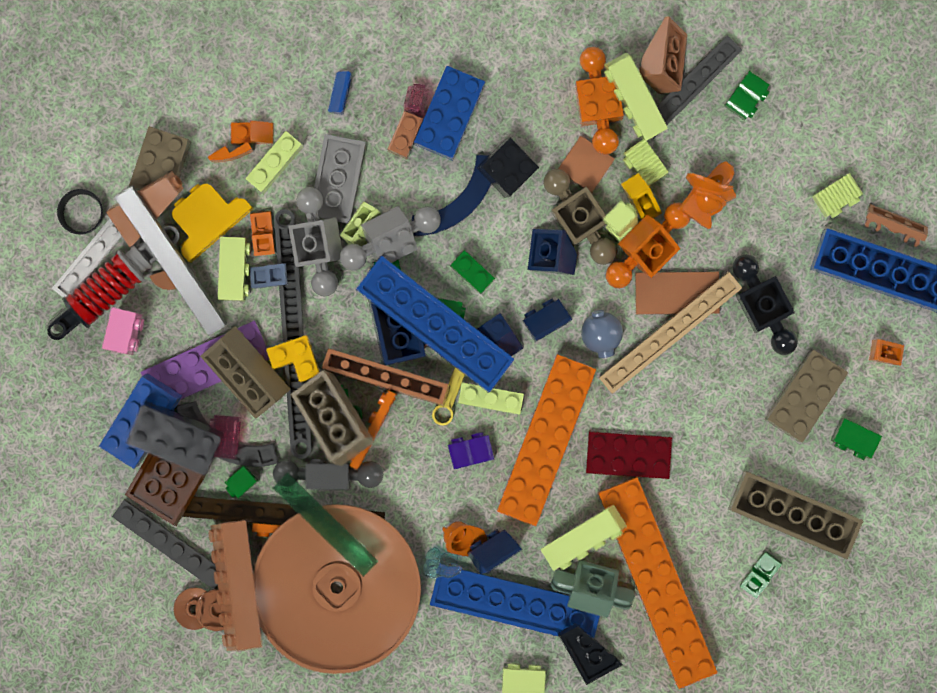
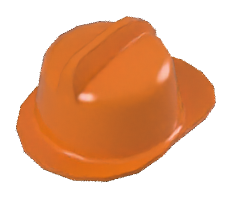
M456 521L448 527L442 528L446 549L452 554L469 557L467 553L471 551V545L479 540L482 543L487 540V535L483 529L467 525L461 521Z

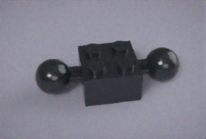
M749 254L738 256L733 262V273L738 279L746 281L750 289L737 295L736 298L754 333L770 327L773 333L771 337L772 349L780 355L791 354L797 347L798 339L793 331L784 329L781 320L795 314V311L779 280L774 276L761 283L757 276L759 272L757 259Z

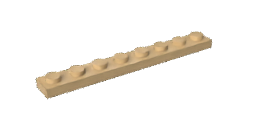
M727 272L599 376V379L613 394L734 296L742 287L731 273Z

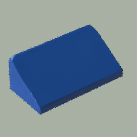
M341 71L336 73L328 112L339 115L344 114L352 78L350 72Z

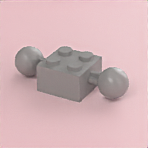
M307 187L302 189L296 198L298 208L303 213H306L307 222L288 226L295 266L315 264L317 273L312 277L311 286L317 295L326 297L332 295L338 287L337 277L328 270L327 262L340 260V253L342 251L336 217L319 220L318 211L323 205V196L317 189Z
M396 207L362 224L367 244L362 247L358 244L345 246L340 253V262L344 268L351 271L361 269L369 255H372L376 262L383 256L392 263L418 250L413 233L417 231L423 233L436 231L441 222L440 214L432 207H422L416 212L414 221L409 223L401 209Z

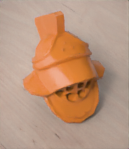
M725 161L720 163L707 177L688 173L686 180L693 187V190H691V193L680 205V210L702 227L710 229L712 226L711 216L719 213L726 206L727 202L736 198L733 190L734 187L729 185L734 176V167Z

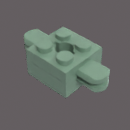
M582 560L578 561L574 574L558 570L554 573L551 581L553 590L569 594L567 607L608 618L612 606L629 610L635 599L633 590L617 586L618 570Z

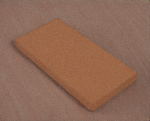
M657 272L652 278L645 273H635L636 315L677 314L719 280V272ZM716 309L711 314H719L720 309Z

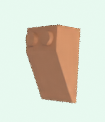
M669 16L665 17L645 51L641 66L639 67L642 79L658 94L681 91L687 34Z

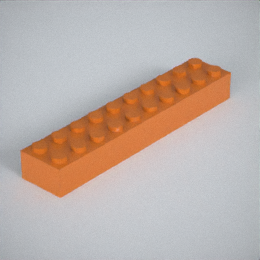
M638 477L597 492L604 510L614 505L627 527L621 530L623 534L616 539L678 689H681L717 674L716 667Z

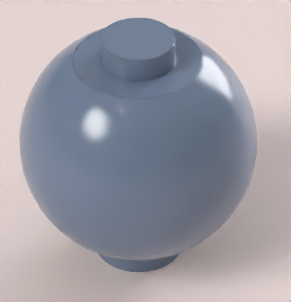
M597 310L592 312V315L584 321L581 337L585 346L589 350L597 352L599 358H608L615 355L614 348L618 347L622 340L623 329L620 321L614 315L606 313L604 310Z

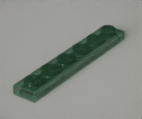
M288 472L273 487L363 577L379 562Z

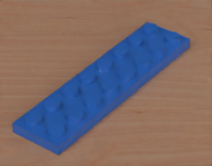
M383 256L379 258L355 289L488 393L515 360Z
M443 564L439 565L430 602L431 606L558 637V632L577 623L595 638L600 617L599 615L567 607L569 595Z

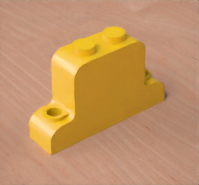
M197 184L189 191L191 194L184 199L182 197L174 204L175 208L172 211V217L189 237L181 244V253L188 262L192 263L218 241L220 237L225 235L254 210L245 199L236 197L227 204L211 185Z

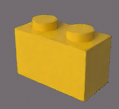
M639 173L621 184L627 198L636 209V213L641 220L647 214L653 219L662 214L650 187Z

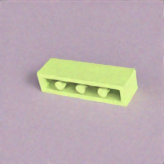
M625 53L605 64L604 66L607 71L604 74L609 83H614L616 89L613 91L617 99L623 101L625 105L623 111L629 120L632 118L635 124L632 128L637 137H642L647 141L667 130L668 128L631 56Z
M612 505L540 550L553 571L559 567L561 570H564L572 565L571 560L577 557L579 561L589 555V549L594 548L596 551L606 544L604 540L610 537L614 540L623 534L621 530L627 527L616 507Z

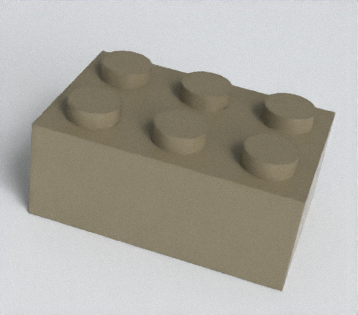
M149 126L129 186L133 185L135 189L140 190L171 171L180 178L191 141Z

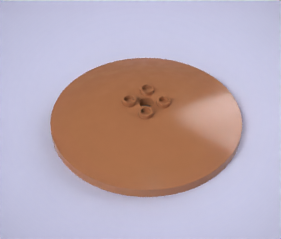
M342 504L317 506L291 517L269 537L258 556L253 572L259 625L267 639L290 661L301 667L321 673L342 674L356 672L380 662L390 655L405 639L415 621L419 608L421 593L420 575L410 546L399 531L388 521L371 511L356 506ZM335 581H339L343 585V590L339 593H335L331 589V584Z

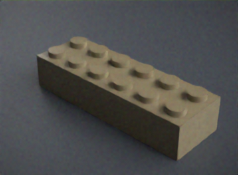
M743 471L728 507V510L847 560L863 524V520L747 471Z

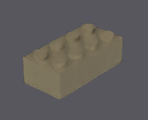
M810 350L764 420L797 442L803 443L848 375V372L817 351Z
M323 370L291 394L331 463L343 466L374 443L373 438L334 374Z

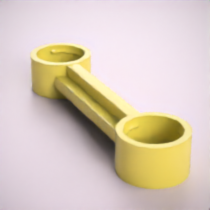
M454 367L448 383L450 389L444 407L439 405L432 413L433 420L438 425H447L453 419L452 407L465 376L456 367ZM439 408H447L449 410L450 418L447 422L441 423L436 419L435 413Z

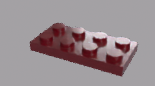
M588 432L586 473L670 479L672 437Z

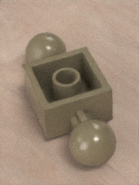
M561 169L550 170L544 177V187L548 193L559 196L562 200L561 204L551 210L552 215L562 230L567 232L573 246L587 238L591 244L590 255L593 261L601 265L611 263L617 254L616 246L611 240L602 238L597 232L606 225L604 223L605 213L587 186L573 195L569 190L570 178L568 174Z

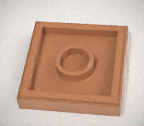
M580 136L558 169L565 171L570 180L580 187L585 188L587 186L592 194L615 158L609 154L603 155L598 153L590 141Z

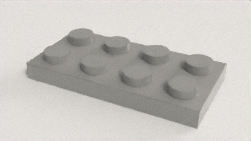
M324 135L314 186L323 196V205L318 211L319 218L330 219L336 217L337 222L346 224L351 220L366 142Z

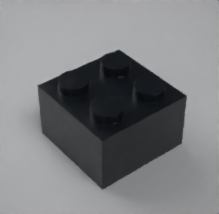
M511 137L505 139L477 167L478 171L504 198L510 197L539 168Z

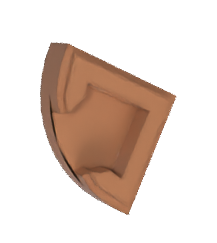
M165 271L150 275V279L156 286L165 290L177 289Z

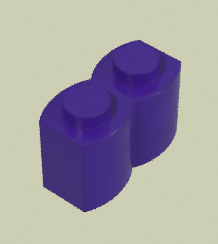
M480 432L471 435L472 439L464 441L463 437L451 440L452 444L448 445L453 469L494 460L489 435L484 436V433Z

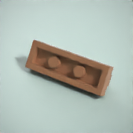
M872 204L867 209L865 227L868 228L871 222L877 223L875 228L877 232L881 229L882 224L893 233L904 234L905 243L911 237L916 239L914 242L915 247L920 244V240L925 242L928 236L927 226Z

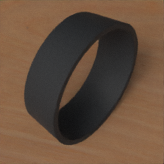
M75 189L66 193L61 198L57 208V216L65 230L73 234L83 235L94 231L100 225L103 219V207L99 198L91 191ZM84 194L93 197L99 203L101 216L94 228L86 232H79L72 229L66 223L64 209L71 198Z

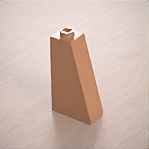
M171 171L140 189L138 193L157 219L184 188L181 179ZM116 203L106 213L128 246L131 247L141 236L120 205Z

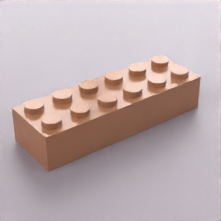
M246 520L211 525L208 535L210 542L213 543L214 550L211 552V558L216 566L214 580L218 584L219 589L217 602L218 605H221L222 612L219 615L221 626L224 627V635H222L223 646L226 647V651L262 647Z

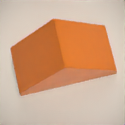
M881 339L872 340L869 361L901 366L904 345Z

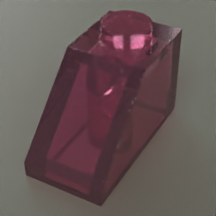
M413 84V87L408 86L403 107L404 111L413 115H426L429 89H425V85Z

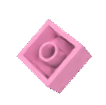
M111 307L102 349L133 355L134 351L137 352L140 340L137 339L138 332L142 331L144 326L142 315Z

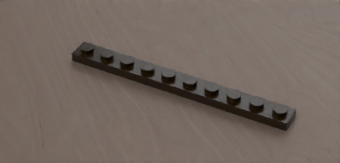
M194 496L182 517L227 521L246 520V522L282 525L296 514L317 506ZM371 511L385 519L386 512Z

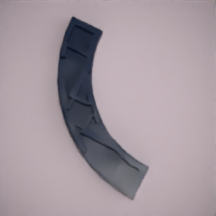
M476 155L474 171L464 191L452 203L438 210L441 218L438 229L432 233L417 231L413 233V236L433 235L452 228L466 219L480 205L491 183L478 171L477 167L489 155Z

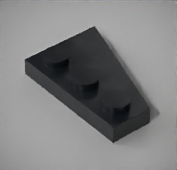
M577 623L558 632L562 643L586 685L623 665L617 657Z

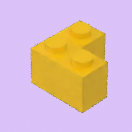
M307 335L266 349L272 368L278 369L294 364L299 382L308 381L320 373Z

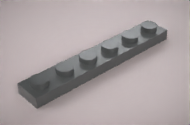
M728 35L682 80L681 91L670 92L657 105L666 126L742 51Z
M123 500L112 516L114 519L212 589L216 588L218 584L214 580V572H216L215 563L127 500Z

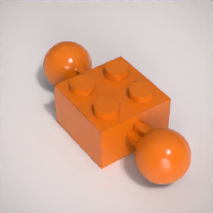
M588 47L580 55V65L583 70L589 73V79L576 81L575 83L581 127L597 124L598 131L592 139L593 147L598 153L608 155L613 153L619 145L618 135L614 130L610 129L609 123L623 120L622 102L617 99L613 91L616 89L614 83H609L606 77H602L601 70L606 64L605 53L598 47Z
M672 203L666 208L664 213L665 221L662 224L647 214L618 243L628 255V258L624 262H614L607 268L605 276L610 286L620 289L629 285L632 280V270L636 266L652 278L681 249L669 235V232L672 229H682L690 222L691 218L680 210L682 203Z

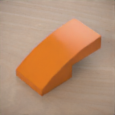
M248 142L232 152L224 146L209 155L208 158L212 163L227 162L246 156L253 152V149Z
M271 211L250 213L254 256L275 254Z

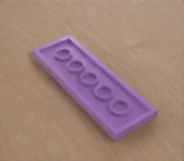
M256 321L237 328L266 361L270 360L266 350L267 346ZM224 335L142 371L141 374L143 376L148 373L182 395L180 400L222 382L200 356Z

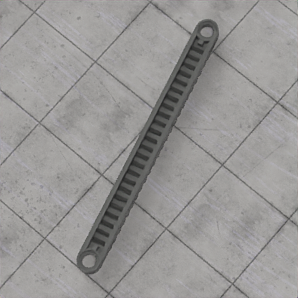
M288 209L279 210L274 219L277 264H286L288 285L279 286L283 343L304 336L300 268L295 266L288 227L296 224V218L293 212ZM283 214H288L291 217L290 224L286 226L281 225L279 222V218ZM294 364L285 366L286 384L290 388L287 392L290 449L294 457L303 459L307 458L312 452L311 428L291 394L308 381L299 382ZM300 442L307 445V451L302 455L298 454L295 449L296 445Z

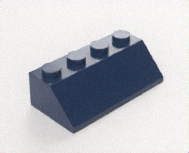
M368 300L383 365L388 366L426 356L423 342Z

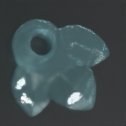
M434 547L425 556L426 563L423 566V572L428 578L435 579L440 576L450 578L458 575L463 570L460 565H457V554L450 552L441 554L439 549Z

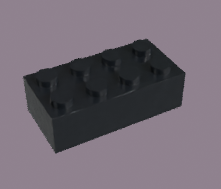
M144 400L126 444L206 475L223 432Z

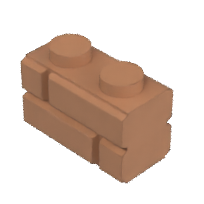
M404 111L388 146V152L407 160L423 119Z

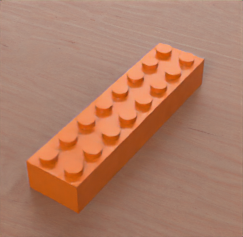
M556 355L498 505L497 512L537 526L596 372L595 368L561 355Z

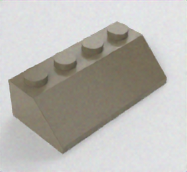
M236 326L200 356L255 419L290 390L285 381L280 378L271 365L266 362Z

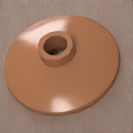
M189 588L178 595L173 611L177 622L181 626L190 630L204 628L199 623L196 612L192 613L190 611V606L196 605L198 599L207 591L200 588Z

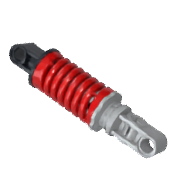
M170 223L162 225L161 227L164 231L172 229L175 232L173 238L170 239L175 244L179 238L177 228ZM144 240L138 247L135 245L131 246V250L126 254L120 250L117 251V254L111 258L113 265L106 262L104 266L107 270L103 267H100L98 270L101 274L100 276L96 272L93 273L92 277L95 281L87 278L86 282L89 286L85 283L80 284L82 292L76 288L74 289L75 294H68L62 298L66 308L51 319L47 325V333L51 339H63L80 323L86 328H90L91 324L104 314V310H109L110 305H115L117 303L116 300H121L123 295L129 293L128 288L134 289L135 283L145 281L144 271L150 270L153 267L151 263L157 259ZM53 325H61L63 327L62 332L58 334L51 331Z

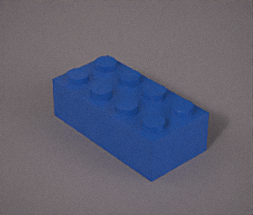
M446 66L415 138L414 145L453 161L484 89L485 81Z
M150 374L143 375L99 447L135 469L141 464L148 452L128 445L126 442L142 403L146 400L174 411L182 395Z

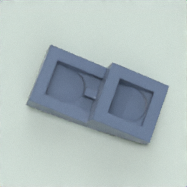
M286 264L250 268L251 289L288 285Z

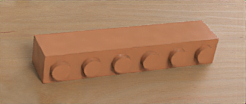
M329 348L322 366L323 370L443 407L450 389L448 384Z

